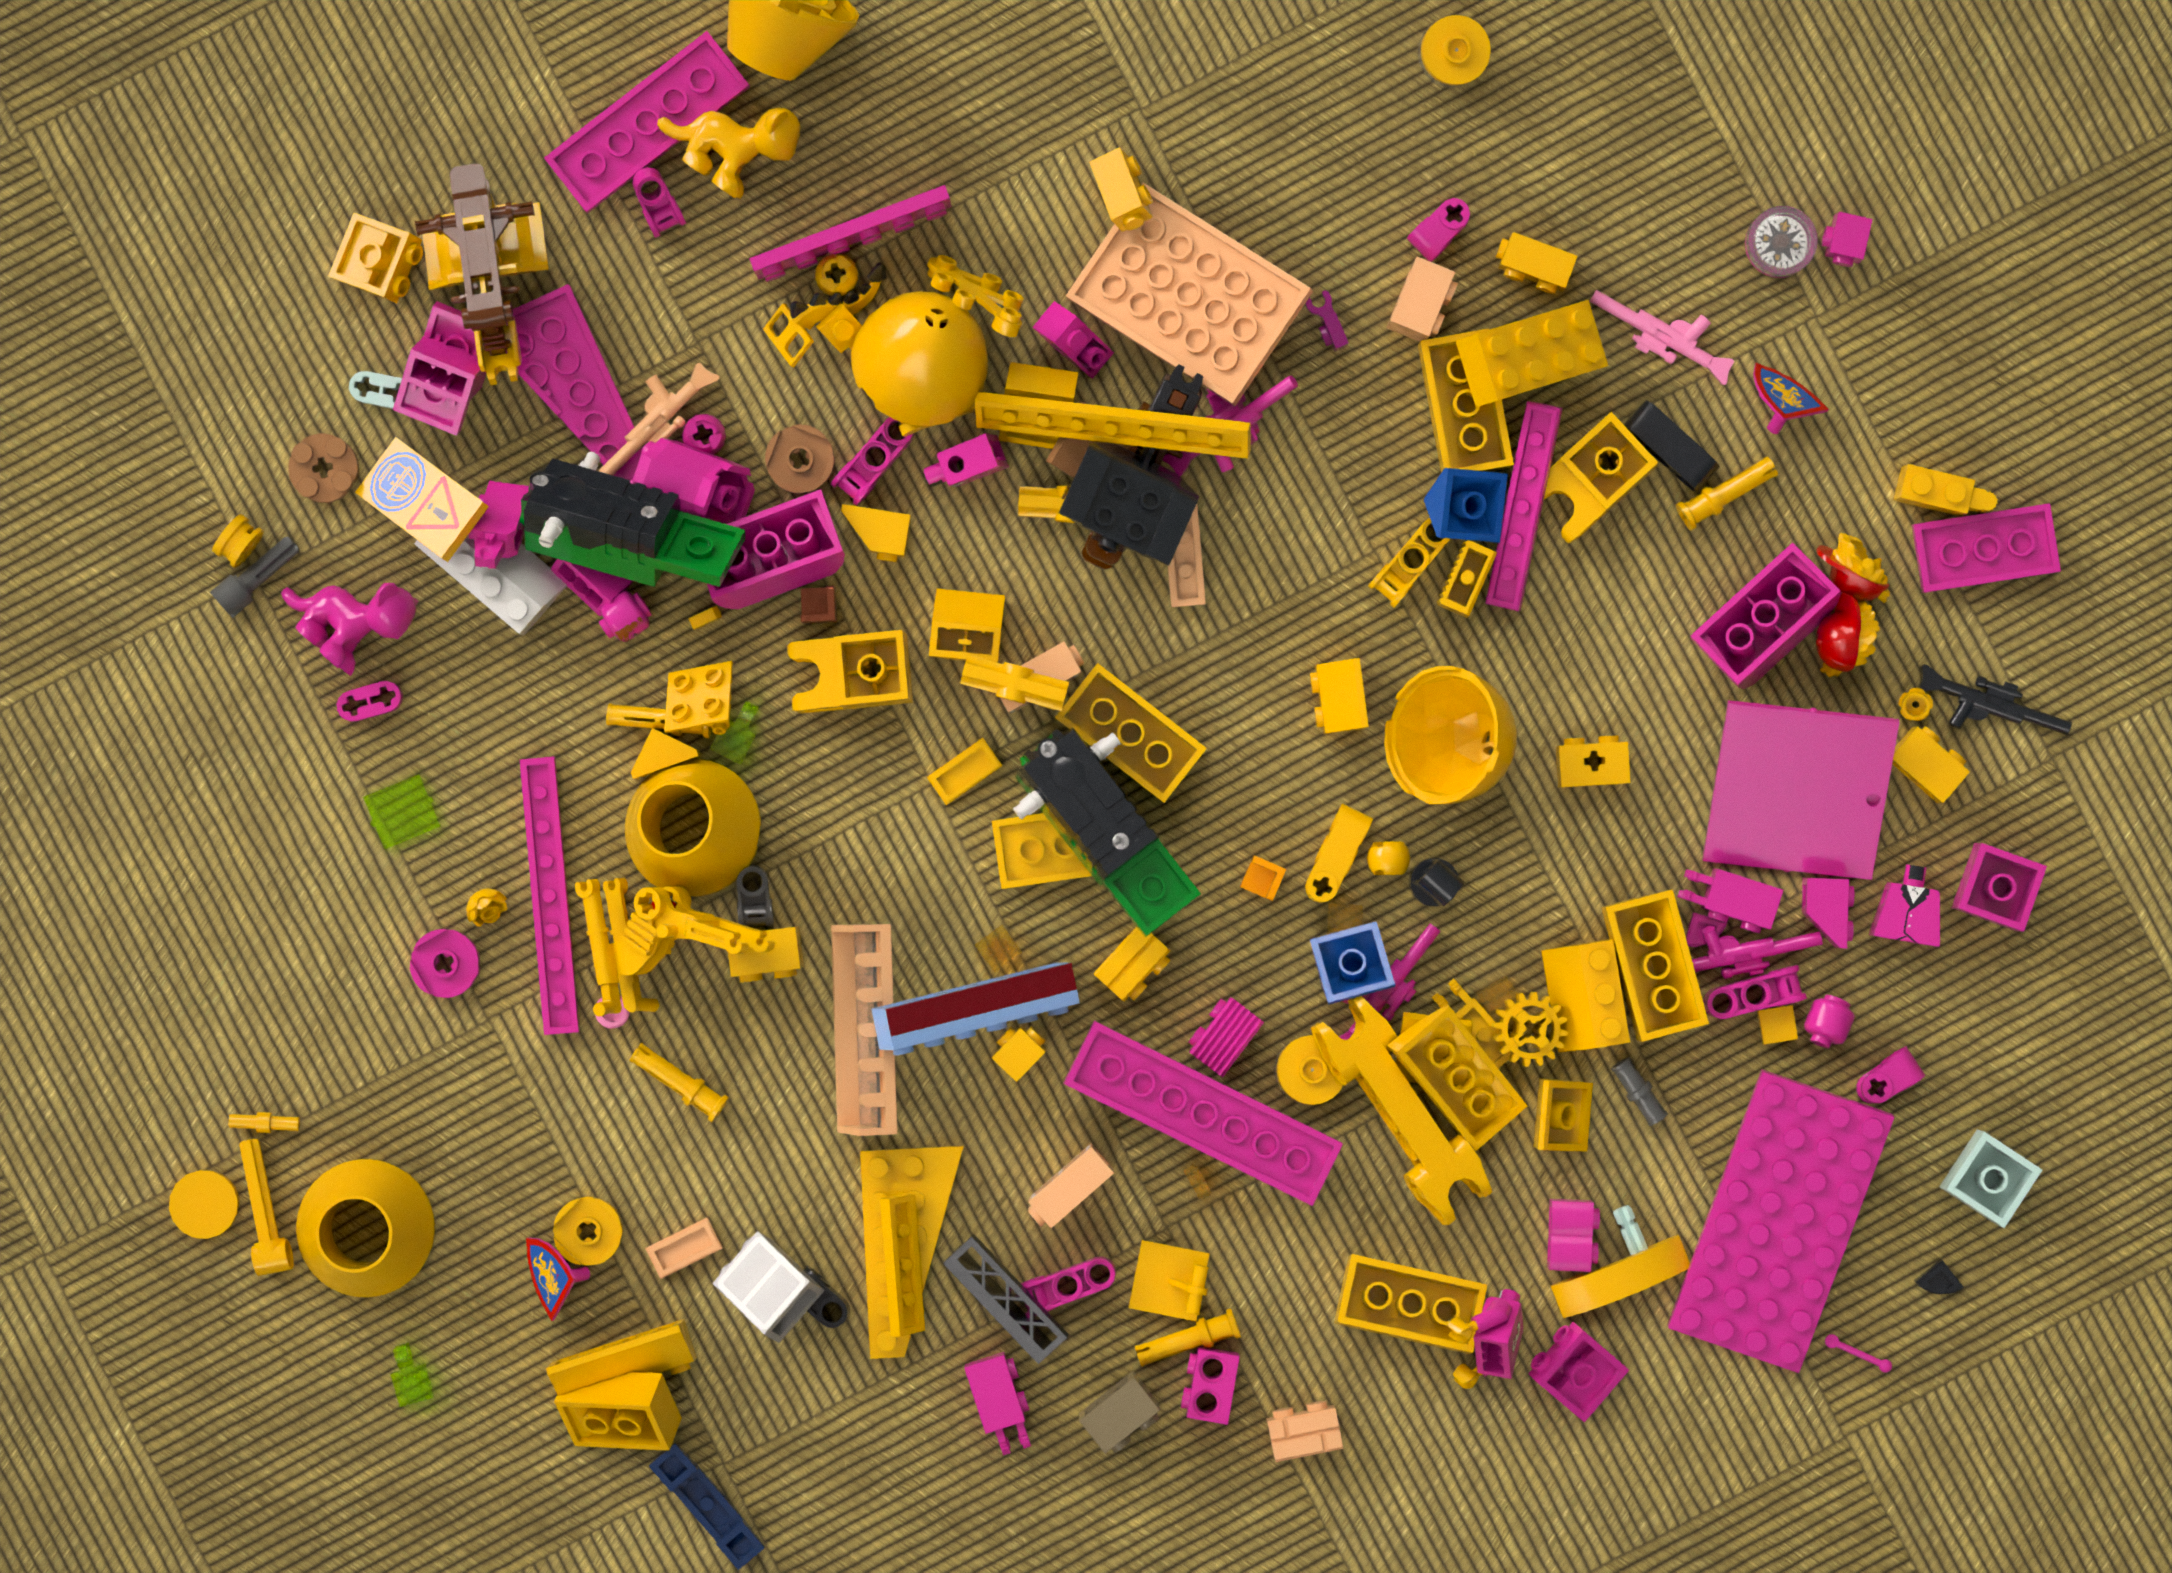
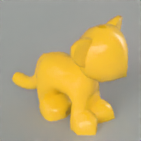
M785 108L768 110L760 117L753 128L740 126L726 114L716 111L704 112L687 126H677L664 116L659 118L657 122L659 129L670 138L689 141L682 160L700 174L708 176L712 171L713 163L708 154L709 151L713 149L724 160L715 173L712 182L733 198L737 197L739 199L742 198L744 193V185L739 176L743 166L749 163L758 153L772 160L789 161L796 152L801 130L797 116Z

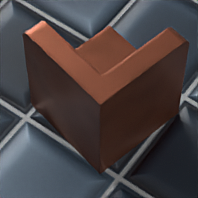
M834 586L801 589V623L837 622L836 588Z

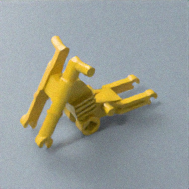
M615 878L614 881L603 882V890L606 895L612 929L610 930V935H613L614 943L609 944L607 935L609 927H606L598 879H588L586 882L575 883V891L583 900L588 928L586 933L590 940L597 984L601 988L603 1001L596 1003L593 1007V1012L598 1017L621 1012L622 1006L617 983H620L623 1005L626 1010L631 1013L637 1011L656 1012L659 1008L658 1000L641 996L639 975L651 972L666 954H671V948H674V941L677 939H693L725 949L730 954H743L747 951L748 947L753 948L758 953L770 952L775 946L774 941H765L763 943V938L767 936L766 931L715 917L710 913L691 909V896L681 886L642 888L634 898L636 912L631 913V920H629L624 896L628 890L626 878ZM670 896H673V900L677 902L676 908H674ZM650 897L655 902V909H653L651 904H648Z

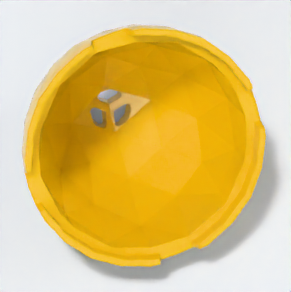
M916 291L903 293L888 300L869 315L855 337L851 351V365L859 389L862 388L873 400L877 410L894 420L910 425L934 426L951 422L956 416L975 405L976 395L978 392H983L986 382L988 354L982 329L968 310L957 307L948 296L935 292ZM926 319L933 323L932 327L928 325ZM946 322L947 325L941 329L939 327L940 324Z
M1436 666L1418 673L1397 693L1395 699L1398 702L1391 720H1387L1385 724L1384 746L1387 763L1393 777L1406 793L1428 804H1455L1484 794L1493 788L1505 775L1513 761L1517 748L1516 723L1508 702L1490 683L1463 668ZM1490 735L1489 742L1486 743L1487 737ZM1490 749H1494L1492 754L1488 752Z

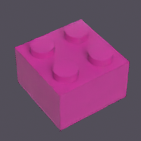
M1974 843L1951 908L2014 931L2024 932L2047 866L1984 843Z

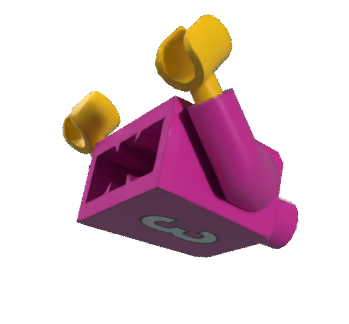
M1504 1289L1500 1292L1499 1298H1486L1482 1313L1473 1316L1468 1324L1459 1317H1455L1449 1322L1448 1327L1453 1331L1448 1336L1460 1344L1468 1343L1474 1334L1477 1366L1472 1370L1466 1364H1461L1453 1372L1454 1381L1462 1388H1473L1481 1375L1484 1377L1492 1375L1508 1379L1512 1378L1524 1327L1522 1305L1519 1303L1520 1295L1516 1291Z

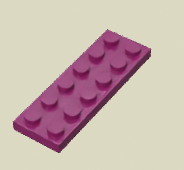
M706 31L550 152L544 159L588 214L632 180L637 171L650 166L680 142V140L672 139L665 135L657 125L659 118L664 116L677 126H687L704 112H719L750 88V85L708 31Z
M943 185L751 257L749 260L758 280L765 278L766 282L773 281L785 276V269L796 265L799 270L817 264V257L828 253L845 254L850 251L849 245L862 241L863 245L877 242L882 239L881 233L892 229L895 230V233L909 230L915 226L914 221L924 217L928 221L943 217L947 214L946 209L952 207L946 186Z

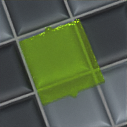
M420 774L363 797L372 818L370 825L376 828L384 850L441 827L432 806L434 799L428 796Z

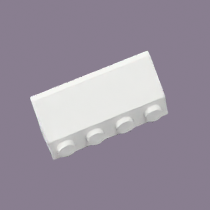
M469 534L449 562L440 558L418 540L414 543L517 633L523 636L567 587L550 570L551 568L531 551L525 550V546L522 543L518 554L511 558H501L496 569L475 566L474 539H469Z

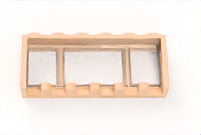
M891 924L831 925L837 1132L856 1136L897 1134L895 1055H893L892 1050L879 1049L871 1010L872 1008L893 1003Z

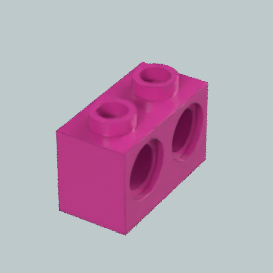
M1202 1346L1197 1348L1196 1354L1190 1353L1187 1374L1193 1375L1191 1388L1184 1387L1181 1408L1187 1409V1418L1228 1425L1240 1358L1239 1353L1208 1347L1204 1348ZM1208 1359L1219 1360L1222 1363L1221 1372L1216 1376L1206 1375L1202 1370L1205 1361ZM1203 1393H1211L1216 1398V1404L1210 1410H1202L1196 1404L1197 1398Z

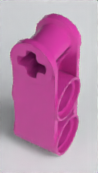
M891 417L886 419L856 456L832 480L831 485L834 488L838 486L853 499L855 506L862 503L876 486L878 480L912 442L914 434L906 436L902 440H894L889 436L890 427L900 421L894 420ZM875 448L883 450L886 454L884 463L877 467L869 465L866 460L868 452ZM847 479H851V480H852L855 484H857L860 488L857 489V488H856L854 485H852Z
M1794 965L1777 969L1765 975L1712 988L1705 994L1703 999L1705 1010L1710 1016L1727 1019L1773 1006H1782L1805 1000L1807 996L1806 993L1801 991L1797 972L1800 970L1799 966ZM1756 984L1761 988L1763 995L1758 1003L1751 1004L1746 998V991L1751 985ZM1719 993H1724L1729 999V1006L1722 1013L1716 1012L1712 1006L1713 998Z
M1099 1256L1045 1276L1032 1278L1021 1284L1033 1297L1032 1290H1034L1038 1302L1049 1312L1060 1305L1110 1287L1115 1279L1116 1268L1110 1259ZM1096 1264H1103L1108 1267L1110 1277L1104 1282H1097L1091 1277V1268ZM1063 1276L1073 1277L1077 1282V1290L1072 1294L1061 1292L1058 1288L1059 1279ZM1025 1303L1027 1308L1025 1315L1026 1318H1030V1307Z

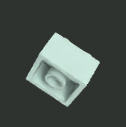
M1977 1129L1939 1187L1994 1224L2005 1228L2042 1172V1169L1986 1132Z

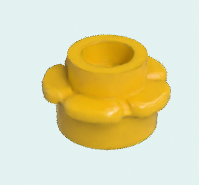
M1911 688L1908 693L1904 692L1899 698L1900 713L1907 720H1924L1929 716V711L1933 707L1932 697L1929 694H1925V691L1921 688ZM1917 701L1919 706L1913 707L1912 703Z

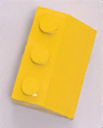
M1606 939L1541 950L1548 996L1551 997L1550 1007L1559 1004L1561 1008L1556 1013L1557 1017L1567 1018L1565 1023L1560 1024V1029L1568 1031V1035L1559 1037L1558 1041L1564 1045V1048H1557L1558 1053L1630 1043L1614 941Z

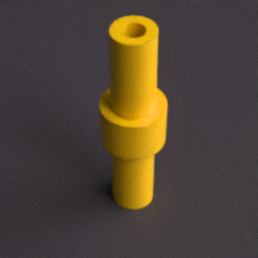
M257 1112V1115L230 1114L228 1125L229 1128L256 1129L257 1133H271L272 1130L299 1131L300 1118L273 1116L272 1112Z

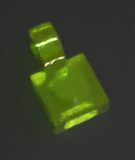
M745 701L736 721L734 722L729 719L730 727L726 729L725 734L716 736L710 750L741 765L757 733L748 728L760 707Z
M409 1342L395 1346L393 1354L400 1370L392 1372L390 1376L399 1407L433 1398L434 1392L426 1364L415 1365Z

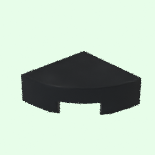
M1941 1259L1914 1280L1919 1287L1934 1294H1951L1964 1288Z

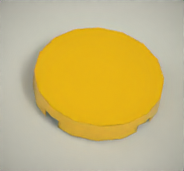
M198 1170L185 1175L175 1184L170 1194L169 1211L173 1222L183 1233L193 1238L209 1239L223 1234L233 1225L238 1214L240 1199L236 1187L227 1176L215 1171Z

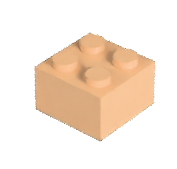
M1417 256L1411 266L1386 328L1419 342L1427 340L1429 336L1435 338L1445 315L1439 313L1442 304L1448 306L1458 285L1457 282L1452 281L1455 272Z

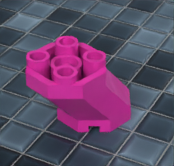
M660 438L656 443L649 441L644 445L636 472L630 482L632 484H636V482L645 484L650 489L652 487L659 488L667 494L668 492L679 494L680 511L723 524L746 517L755 492L753 483L747 479V475L751 476L749 468L690 447L679 441Z

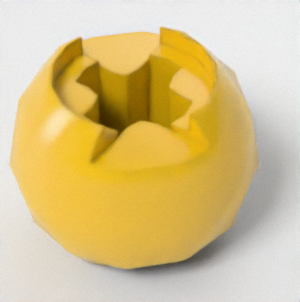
M830 254L818 263L815 269V281L823 293L832 296L839 292L843 296L855 288L858 281V269L850 257L844 254ZM834 267H839L841 272H846V275L840 277L839 283H834L832 278H827V275L833 273Z
M1402 841L1373 842L1368 849L1366 859L1368 867L1374 875H1403L1409 867L1411 857L1409 849Z

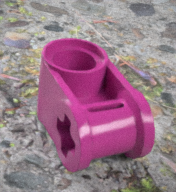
M649 167L637 171L633 177V188L654 237H659L660 232L674 225L680 224L683 226L687 224L674 196H671L659 171ZM651 180L658 183V187L654 192L644 193L641 191L642 185L647 181Z
M1458 198L1446 200L1429 217L1425 218L1406 239L1428 261L1433 262L1468 223L1470 216L1468 205ZM1450 208L1454 211L1459 208L1461 210L1459 217L1462 221L1453 220L1449 223L1446 220L1448 216L1446 209Z
M1907 1046L1885 1058L1880 1062L1881 1064L1862 1075L1856 1084V1092L1858 1097L1866 1103H1883L1897 1093L1911 1087L1926 1075ZM1870 1081L1880 1082L1881 1086L1877 1089L1879 1095L1869 1094L1868 1090L1872 1087Z

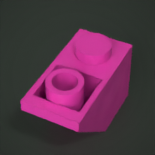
M1055 301L1032 327L1053 348L1091 379L1094 378L1114 354L1076 315Z
M1802 878V913L1835 948L1847 949V941L1852 942L1854 933L1853 921H1848V907H1853L1854 886H1849V879Z

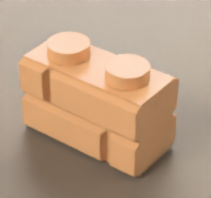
M1317 1401L1306 1404L1307 1410L1294 1413L1292 1407L1272 1411L1273 1417L1266 1418L1275 1462L1343 1449L1335 1406H1327V1401Z

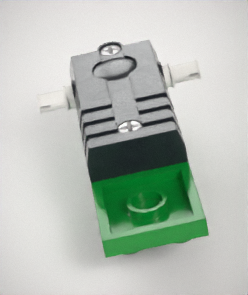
M588 452L580 465L552 458L546 467L530 476L529 492L524 494L521 499L522 513L520 516V523L524 525L525 550L653 587L656 586L663 571L720 587L745 541L744 529L680 511L679 494L668 492L667 494L659 488L652 487L650 489L645 484L638 482L632 484L630 480L596 471L600 457L594 452Z
M1071 728L1065 734L1056 729L1047 739L1042 740L1038 744L1035 751L1031 752L1028 750L1019 759L1021 767L1018 769L1015 778L1028 795L1019 801L1020 804L1014 807L1013 810L1022 820L1028 814L1031 815L1040 809L1100 886L1104 884L1146 938L1199 897L1201 893L1160 842L1159 836L1154 829L1148 826V822L1143 815L1137 812L1138 809L1132 801L1126 798L1127 795L1102 765L1101 761L1106 759L1109 754L1115 751L1114 748L1121 744L1116 735L1111 733L1106 738L1103 737L1094 743L1093 746L1089 747L1074 728Z

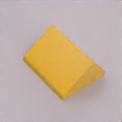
M1539 1078L1533 1147L1538 1150L1587 1152L1593 1083Z

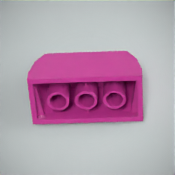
M817 490L728 523L727 525L745 530V541L721 586L718 587L707 584L715 604L723 608L741 609L835 574L843 565L845 554L822 490Z
M1792 542L1690 637L1738 688L1745 689L1759 681L1817 628L1823 618L1831 614L1839 601L1841 591Z

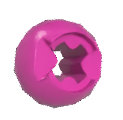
M700 414L688 420L684 426L682 438L685 445L715 455L725 444L726 432L722 422L715 416ZM701 427H705L707 431H713L714 434L709 437L710 443L705 445L701 440L695 441V437L700 434L699 429Z

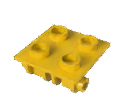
M732 661L668 673L665 733L706 725L712 728L714 734L722 735L726 733V729L730 727L731 686L733 682Z

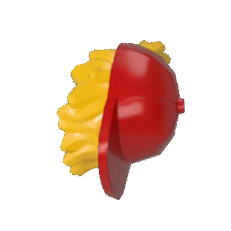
M1840 533L1837 549L1819 545L1816 552L1821 559L1831 565L1830 580L1841 593L1851 594L1859 602L1870 601L1878 598L1883 603L1887 602L1890 591L1888 590V577L1883 575L1885 571L1881 569L1882 559L1877 558L1873 560L1868 558L1866 548L1860 539L1846 533Z
M1841 593L1835 613L1821 620L1816 633V650L1823 661V667L1820 671L1826 673L1828 677L1834 675L1838 677L1842 672H1849L1855 666L1866 664V657H1869V655L1874 654L1876 651L1873 643L1878 636L1877 632L1880 631V627L1878 626L1879 622L1874 620L1876 613L1871 611V605H1867L1866 602L1858 603L1851 594Z

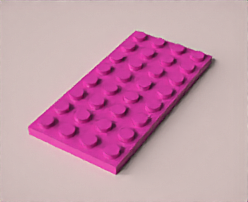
M1761 1069L1668 1321V1328L1799 1373L1895 1118L1894 1115Z

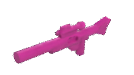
M1290 375L1244 408H1241L1239 405L1243 401L1242 397L1236 406L1223 400L1220 402L1222 408L1212 415H1207L1205 418L1249 422L1250 425H1253L1263 418L1262 411L1297 388L1298 383ZM1180 451L1183 453L1181 459L1166 453L1163 461L1168 463L1181 476L1186 472L1191 461L1202 453ZM1214 455L1222 473L1234 468L1230 457Z
M1432 924L1426 927L1401 961L1396 958L1390 966L1395 987L1362 996L1378 1013L1386 1003L1389 1004L1390 1007L1382 1013V1016L1387 1021H1391L1395 1016L1394 1012L1404 999L1409 1002L1417 992L1413 989L1416 983L1413 979L1408 983H1405L1403 980L1441 932ZM1354 1022L1349 1031L1339 1037L1343 1040L1349 1039L1354 1033L1356 1023Z
M1708 926L1702 930L1709 949L1707 956L1694 958L1692 962L1695 972L1734 964V968L1725 967L1721 969L1724 979L1749 972L1750 976L1764 973L1763 969L1770 966L1769 961H1762V958L1822 945V937L1818 931L1773 941L1772 937L1739 944L1734 936L1719 937L1715 927Z

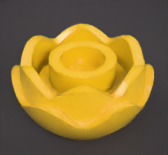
M490 888L474 893L469 898L466 907V915L469 922L472 921L478 927H481L484 923L496 922L500 914L508 909L505 895L498 890Z

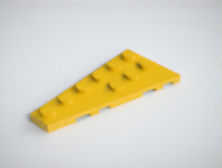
M964 1145L860 1151L870 1359L905 1357L911 1334L902 1337L890 1335L880 1198L902 1193L915 1194L923 1293Z

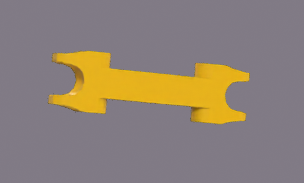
M1362 996L1349 999L1347 1001L1349 1009L1356 1023L1354 1033L1349 1039H1341L1324 1022H1318L1311 1027L1322 1059L1333 1076L1342 1085H1347L1353 1079L1357 1080L1414 1165V1168L1403 1175L1408 1188L1417 1201L1425 1206L1442 1225H1450L1456 1220L1448 1194L1450 1187L1455 1181L1461 1180L1479 1198H1486L1493 1192L1481 1160L1469 1142L1461 1135L1455 1136L1448 1142L1389 1054L1391 1049L1387 1045L1396 1039L1397 1035L1388 1021Z

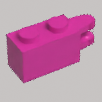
M1686 869L1684 877L1690 881L1701 882L1708 886L1704 897L1696 895L1692 891L1679 890L1678 898L1699 904L1702 909L1709 910L1707 916L1709 918L1727 923L1730 917L1742 921L1740 928L1760 934L1762 928L1771 930L1784 890L1721 869H1713L1711 877Z
M1001 1352L965 1364L964 1369L985 1434L995 1431L1002 1454H1010V1442L1003 1428L1016 1424L1020 1444L1023 1445L1024 1449L1031 1447L1024 1423L1026 1418L1024 1412L1030 1411L1024 1391L1017 1392L1013 1380L1019 1378L1014 1359H1007L1005 1352Z

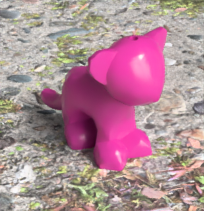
M383 583L367 605L358 602L346 589L335 585L323 588L310 598L299 597L289 587L281 592L283 600L289 607L299 612H305L295 627L298 632L313 645L320 648L319 652L334 666L341 668L350 676L354 672L356 665L353 651L357 644L371 630L383 638L399 639L411 625L416 614V605L419 602L407 590L397 587L395 583ZM329 624L335 629L334 634L330 638L326 630Z

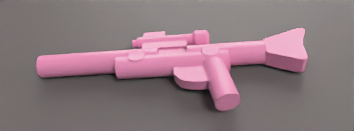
M1598 290L1594 292L1589 302L1643 332L1641 336L1633 335L1632 339L1637 343L1635 348L1645 354L1650 350L1663 357L1669 364H1673L1677 356L1671 351H1665L1668 346L1703 367L1708 368L1721 385L1727 384L1728 373L1734 360L1713 357L1696 347L1698 342L1696 340L1711 324L1703 315H1700L1692 325L1683 320H1676L1668 325L1642 309L1637 313Z

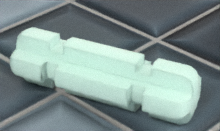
M1626 1205L1616 1209L1613 1214L1617 1224L1622 1227L1620 1231L1630 1255L1648 1249L1638 1223L1633 1220L1635 1215L1632 1208Z

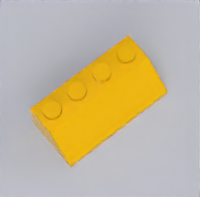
M1673 889L1601 907L1609 939L1614 941L1619 976L1637 1041L1643 1042L1709 1024Z
M681 1319L553 1361L546 1367V1371L559 1396L629 1372L660 1373L670 1369L671 1375L691 1369L690 1363L694 1362L697 1356L685 1319Z

